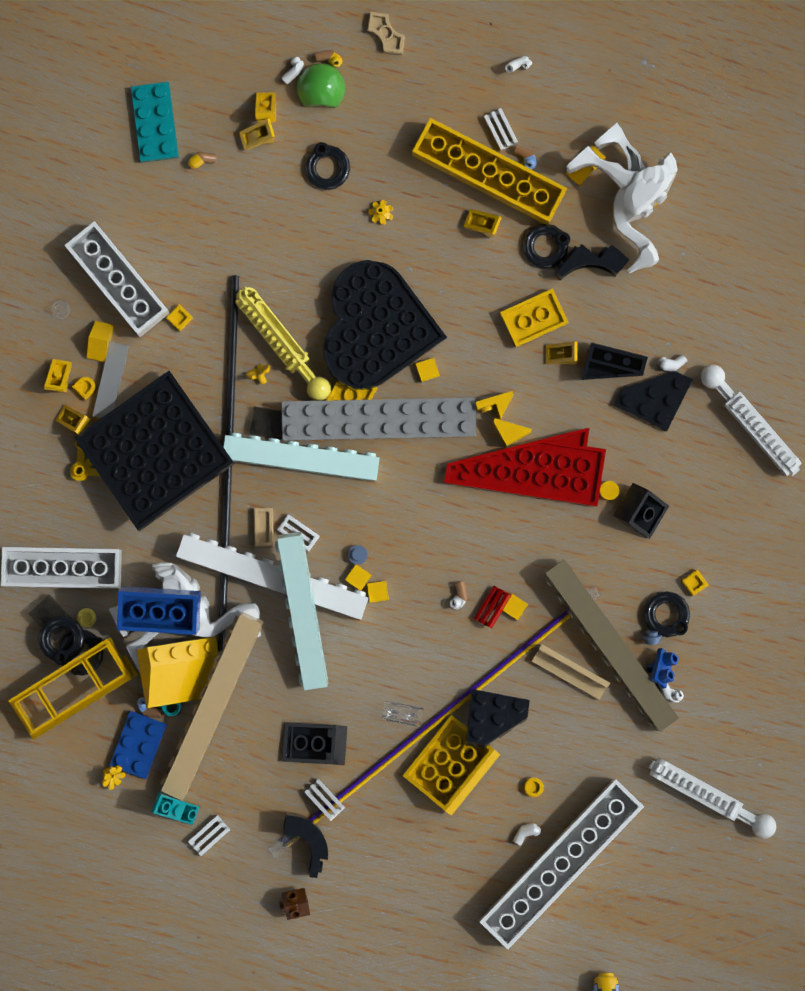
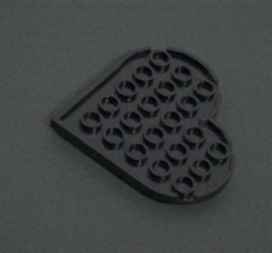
M363 260L351 264L337 277L331 299L333 311L338 321L330 328L326 335L323 356L328 371L342 385L357 390L376 388L447 339V336L404 278L392 266L384 262Z

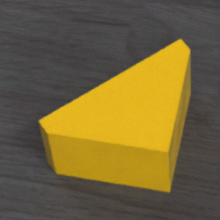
M95 321L88 339L87 359L105 362L115 325Z
M576 341L546 345V364L577 363Z
M64 405L55 421L76 434H80L86 429L91 419Z
M496 418L493 421V425L505 447L530 435L532 430L531 428Z

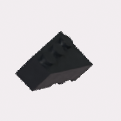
M590 342L581 380L643 376L648 357Z

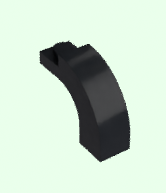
M286 812L283 833L284 835L301 837L311 846V858L308 874L309 877L317 878L318 873L322 872L323 861H320V859L328 860V846L325 837L318 825L308 817L298 813Z

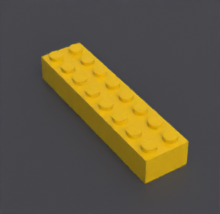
M432 118L429 119L412 151L413 157L548 226L567 191L566 187Z

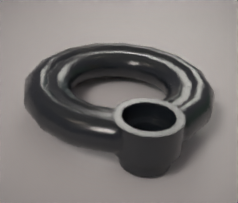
M319 142L306 159L305 173L310 183L315 187L323 190L336 189L347 180L350 173V161L345 152L340 148ZM320 147L325 148L323 153L318 151ZM328 156L333 157L339 164L338 173L330 179L322 178L316 170L317 162Z
M536 225L524 237L522 245L524 255L535 267L543 269L553 268L566 257L570 236L555 225ZM541 235H549L555 239L557 248L550 257H541L534 249V243ZM559 237H566V241L561 242L559 240Z
M668 591L657 593L649 599L645 606V623L651 631H658V635H662V637L682 636L688 630L690 620L689 606L685 599L677 593ZM670 603L676 606L679 616L673 625L665 626L657 621L656 609L661 604ZM682 625L683 631H677L676 626Z
M57 616L44 623L40 629L38 641L40 649L46 657L55 661L58 665H66L80 654L84 647L85 636L82 627L76 620L67 616ZM56 628H67L72 633L73 643L67 650H57L51 645L50 636ZM60 654L65 656L64 661L58 659Z
M83 630L84 642L89 644L90 649L95 646L96 641H100V643L104 641L103 638L97 637L90 631ZM71 632L63 637L58 650H67L72 645L73 635ZM103 650L93 655L89 660L94 671L103 660ZM63 654L58 656L60 661H64L65 656ZM79 664L68 671L73 675L79 676L88 674L83 664Z

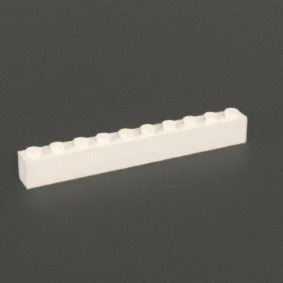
M190 532L188 536L183 535L176 557L287 595V591H283L282 588L284 574L280 572L278 566L273 565L274 561L263 558L262 561L254 559V554L245 551L244 554L237 553V548L228 545L225 548L219 547V542L207 539V542L199 540V535ZM318 577L317 580L310 578L315 605L359 620L362 619L369 599L365 597V592L356 589L354 592L348 591L347 586L336 583V586L328 584L329 580Z

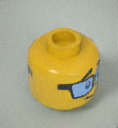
M598 973V976L593 980V991H619V979L614 977L613 973Z

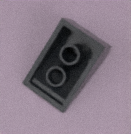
M285 723L282 762L345 765L347 726Z

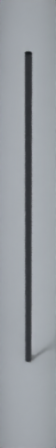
M232 275L226 412V435L228 436L234 432L238 306L235 301L236 293L239 291L238 275ZM232 466L224 471L222 548H225L226 545L229 546ZM220 572L219 618L227 612L228 575ZM226 629L218 634V653L220 650L224 652L226 644L223 643L226 638Z

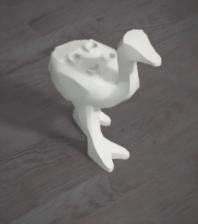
M616 123L595 142V148L600 150L612 144L620 145L628 159V170H625L618 163L608 162L599 158L589 146L578 154L566 168L567 172L571 174L584 167L594 166L607 174L619 187L613 204L614 223L616 229L633 242L639 251L637 259L627 269V272L630 274L639 269L652 267L659 261L658 252L653 243L643 234L632 228L630 222L639 220L642 217L647 218L653 212V206L656 203L660 205L666 200L667 193L678 169L672 153H667L665 157H661L657 166L645 168L640 154L631 146L623 130Z
M165 562L152 565L155 577L162 582V589L199 591L200 586L195 578L192 579L177 565ZM203 595L201 596L200 630L195 636L215 637L230 626L235 616H240L242 612L259 619V608L256 603L236 605L217 621L211 623L208 609L210 604L206 596ZM118 605L109 608L116 625ZM119 630L123 637L130 633V631ZM145 632L138 639L126 644V648L139 672L137 650L146 648L147 643L159 634L157 632Z

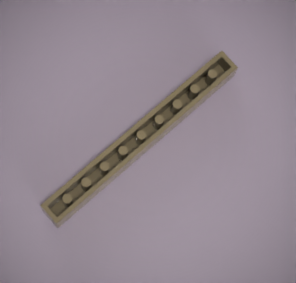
M563 559L544 573L546 575L544 580L550 588L554 586L557 590L556 597L562 604L564 602L569 607L567 612L572 619H578L580 622L578 627L584 635L588 634L591 637L590 644L596 651L600 650L604 655L601 659L606 666H612L615 671L613 673L614 677L619 683L623 682L627 688L624 691L630 699L634 697L638 702L635 706L642 715L646 713L649 718L647 722L650 727L661 732L678 720L677 714L653 681L650 680L648 674L567 562Z

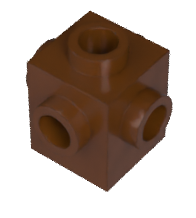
M305 888L282 892L283 901H279L282 913L285 912L287 920L310 915Z

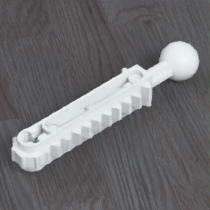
M715 364L706 366L701 372L702 383L708 388L717 389L727 401L724 405L782 474L787 477L789 474L793 476L800 471L799 466L802 463L744 395L741 392L736 395L724 381L725 372L723 369Z
M659 757L656 762L652 760L648 768L651 769L649 775L733 821L737 818L752 826V831L758 838L768 839L776 832V822L770 815L760 814L756 816L742 808L743 803Z

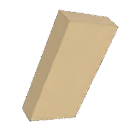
M254 508V547H274L273 508Z

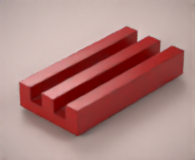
M493 586L474 619L492 629L511 595ZM502 595H503L502 600L500 601L499 605L497 606V603L499 602L500 598H501ZM494 612L493 615L491 616L490 620L487 622V620H488V618L490 617L491 613Z

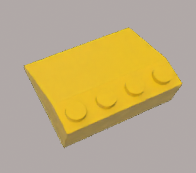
M216 637L137 650L146 708L202 699L200 694L204 686L208 687L211 681L208 679L212 668L216 669L218 665L216 658L219 653Z
M452 715L403 774L404 778L451 816L501 755L490 745L486 748L465 745L467 727Z

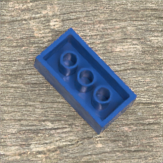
M122 586L118 591L117 630L196 635L200 630L201 591Z

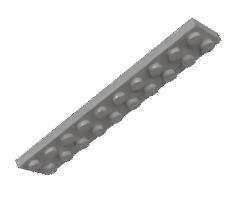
M475 398L282 402L283 441L476 437Z

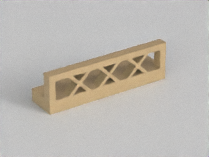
M543 644L540 645L531 661L600 700L605 689L610 684L608 681Z

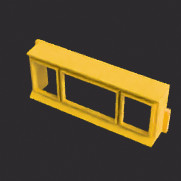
M111 637L8 701L19 719L23 722L33 741L136 677L138 673L127 655L122 656ZM107 647L123 674L108 684L103 685L89 663L88 658ZM82 663L98 690L60 714H57L43 692L42 687ZM34 692L37 693L52 719L35 728L20 704L21 700Z

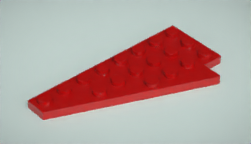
M585 428L447 463L444 483L598 507L606 449L587 446L590 428Z

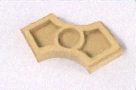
M370 12L367 32L375 34L381 40L384 53L403 55L405 35L396 32L389 22V14Z

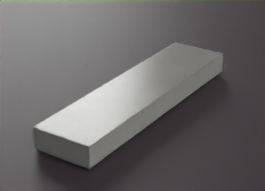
M114 342L109 343L92 417L101 419L115 409L129 346Z

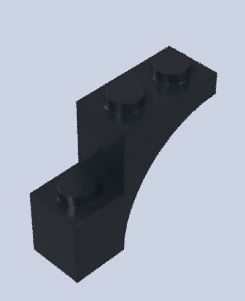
M581 244L579 247L575 246L569 252L570 258L566 262L562 260L556 267L558 271L555 276L562 280L575 270L598 268L616 277L628 263L629 259L613 245L609 248L604 247L599 253V259Z

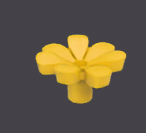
M381 200L380 204L377 202L372 204L373 209H369L368 214L373 215L371 220L373 223L376 224L379 220L381 225H385L386 219H393V215L389 213L393 211V207L391 205L386 206L387 201Z
M262 363L258 364L257 369L253 368L246 373L247 378L251 380L258 379L260 385L267 382L265 374L270 371V365L263 366Z
M118 765L105 768L103 770L104 779L101 783L104 787L107 786L109 790H113L114 784L120 785V779L125 778L126 774L122 772V767Z

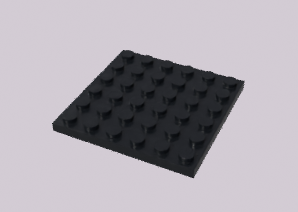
M170 371L164 373L74 437L139 532L235 464Z

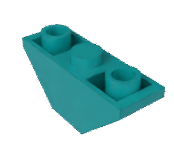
M158 792L151 812L193 825L200 807Z

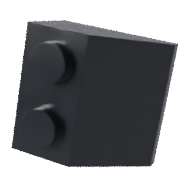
M632 483L613 516L623 524L650 539L669 505L648 489Z

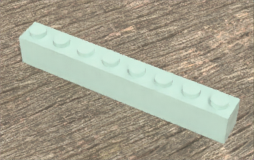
M230 433V436L225 435L224 449L234 462L372 482L377 480L380 457H376L375 453L365 452L364 455H359L357 451L345 449V452H338V448L326 447V450L318 449V445L307 444V447L299 446V442L288 441L287 444L280 443L279 439L269 438L268 441H262L259 436L249 435L248 439L242 438V434Z
M301 531L282 534L278 536V541H275V548L281 557V560H278L279 570L284 574L282 588L283 591H287L288 598H285L286 609H290L291 613L288 621L290 629L293 628L294 630L292 644L293 647H297L298 654L295 655L296 666H300L301 673H298L299 683L303 685L304 690L324 688L328 686V676L303 533Z

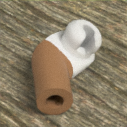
M464 581L455 583L457 594L450 601L452 609L458 610L462 608L468 600Z

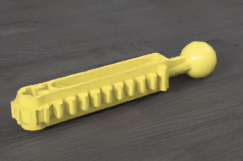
M244 287L242 290H239L236 293L235 302L286 365L285 369L289 370L292 374L296 371L301 374L308 383L307 393L310 398L316 401L327 399L331 393L330 383L323 377H316L305 364L309 360L308 352L302 350L255 289Z

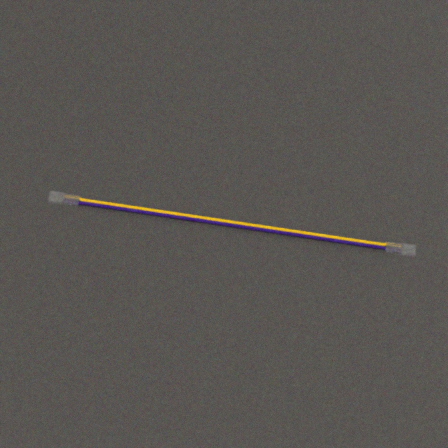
M594 586L587 590L594 601L601 596ZM567 610L336 796V798L343 802L471 698L472 689L481 690L557 629L571 617ZM333 800L330 801L334 808L338 806ZM327 805L324 806L328 812L332 811ZM319 810L309 819L317 823L325 814ZM284 835L269 847L268 851L276 859L300 840L301 837Z

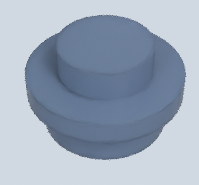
M361 545L351 547L348 552L349 560L357 565L364 563L368 556L367 550Z
M648 630L642 635V639L647 645H656L660 643L662 635H658V631Z

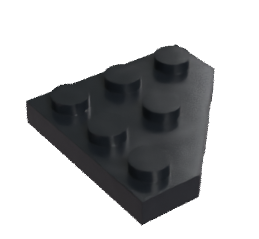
M674 371L625 387L615 406L667 432L693 379Z
M472 689L465 745L486 748L491 742L501 738L514 727L525 722L528 718L530 700Z

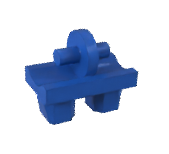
M658 648L654 663L647 665V671L651 673L650 680L659 684L660 688H666L668 682L674 681L675 674L671 667L678 664L679 657L673 652H667L663 648Z

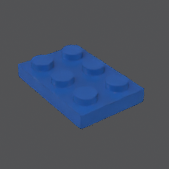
M130 711L110 766L116 767L118 765L122 767V771L147 779L167 724Z

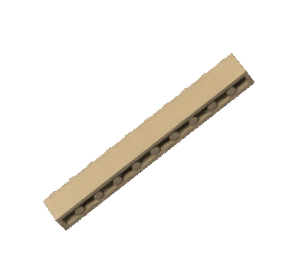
M244 612L240 616H235L231 625L234 627L232 634L228 633L223 643L226 644L224 652L220 650L216 658L218 665L216 669L212 668L208 679L211 681L208 687L204 686L200 694L202 701L200 705L196 704L192 712L195 715L193 721H188L184 732L187 733L185 739H180L176 748L179 752L176 757H172L168 766L171 770L169 774L165 773L161 781V785H163L162 792L181 801L186 797L264 621Z

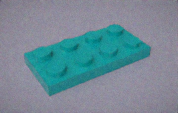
M162 82L131 86L140 162L145 163L179 158L170 83Z

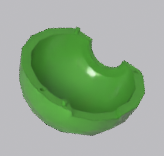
M313 64L306 68L299 76L296 86L298 98L307 107L326 106L328 108H337L343 101L346 91L345 80L339 70L329 64Z

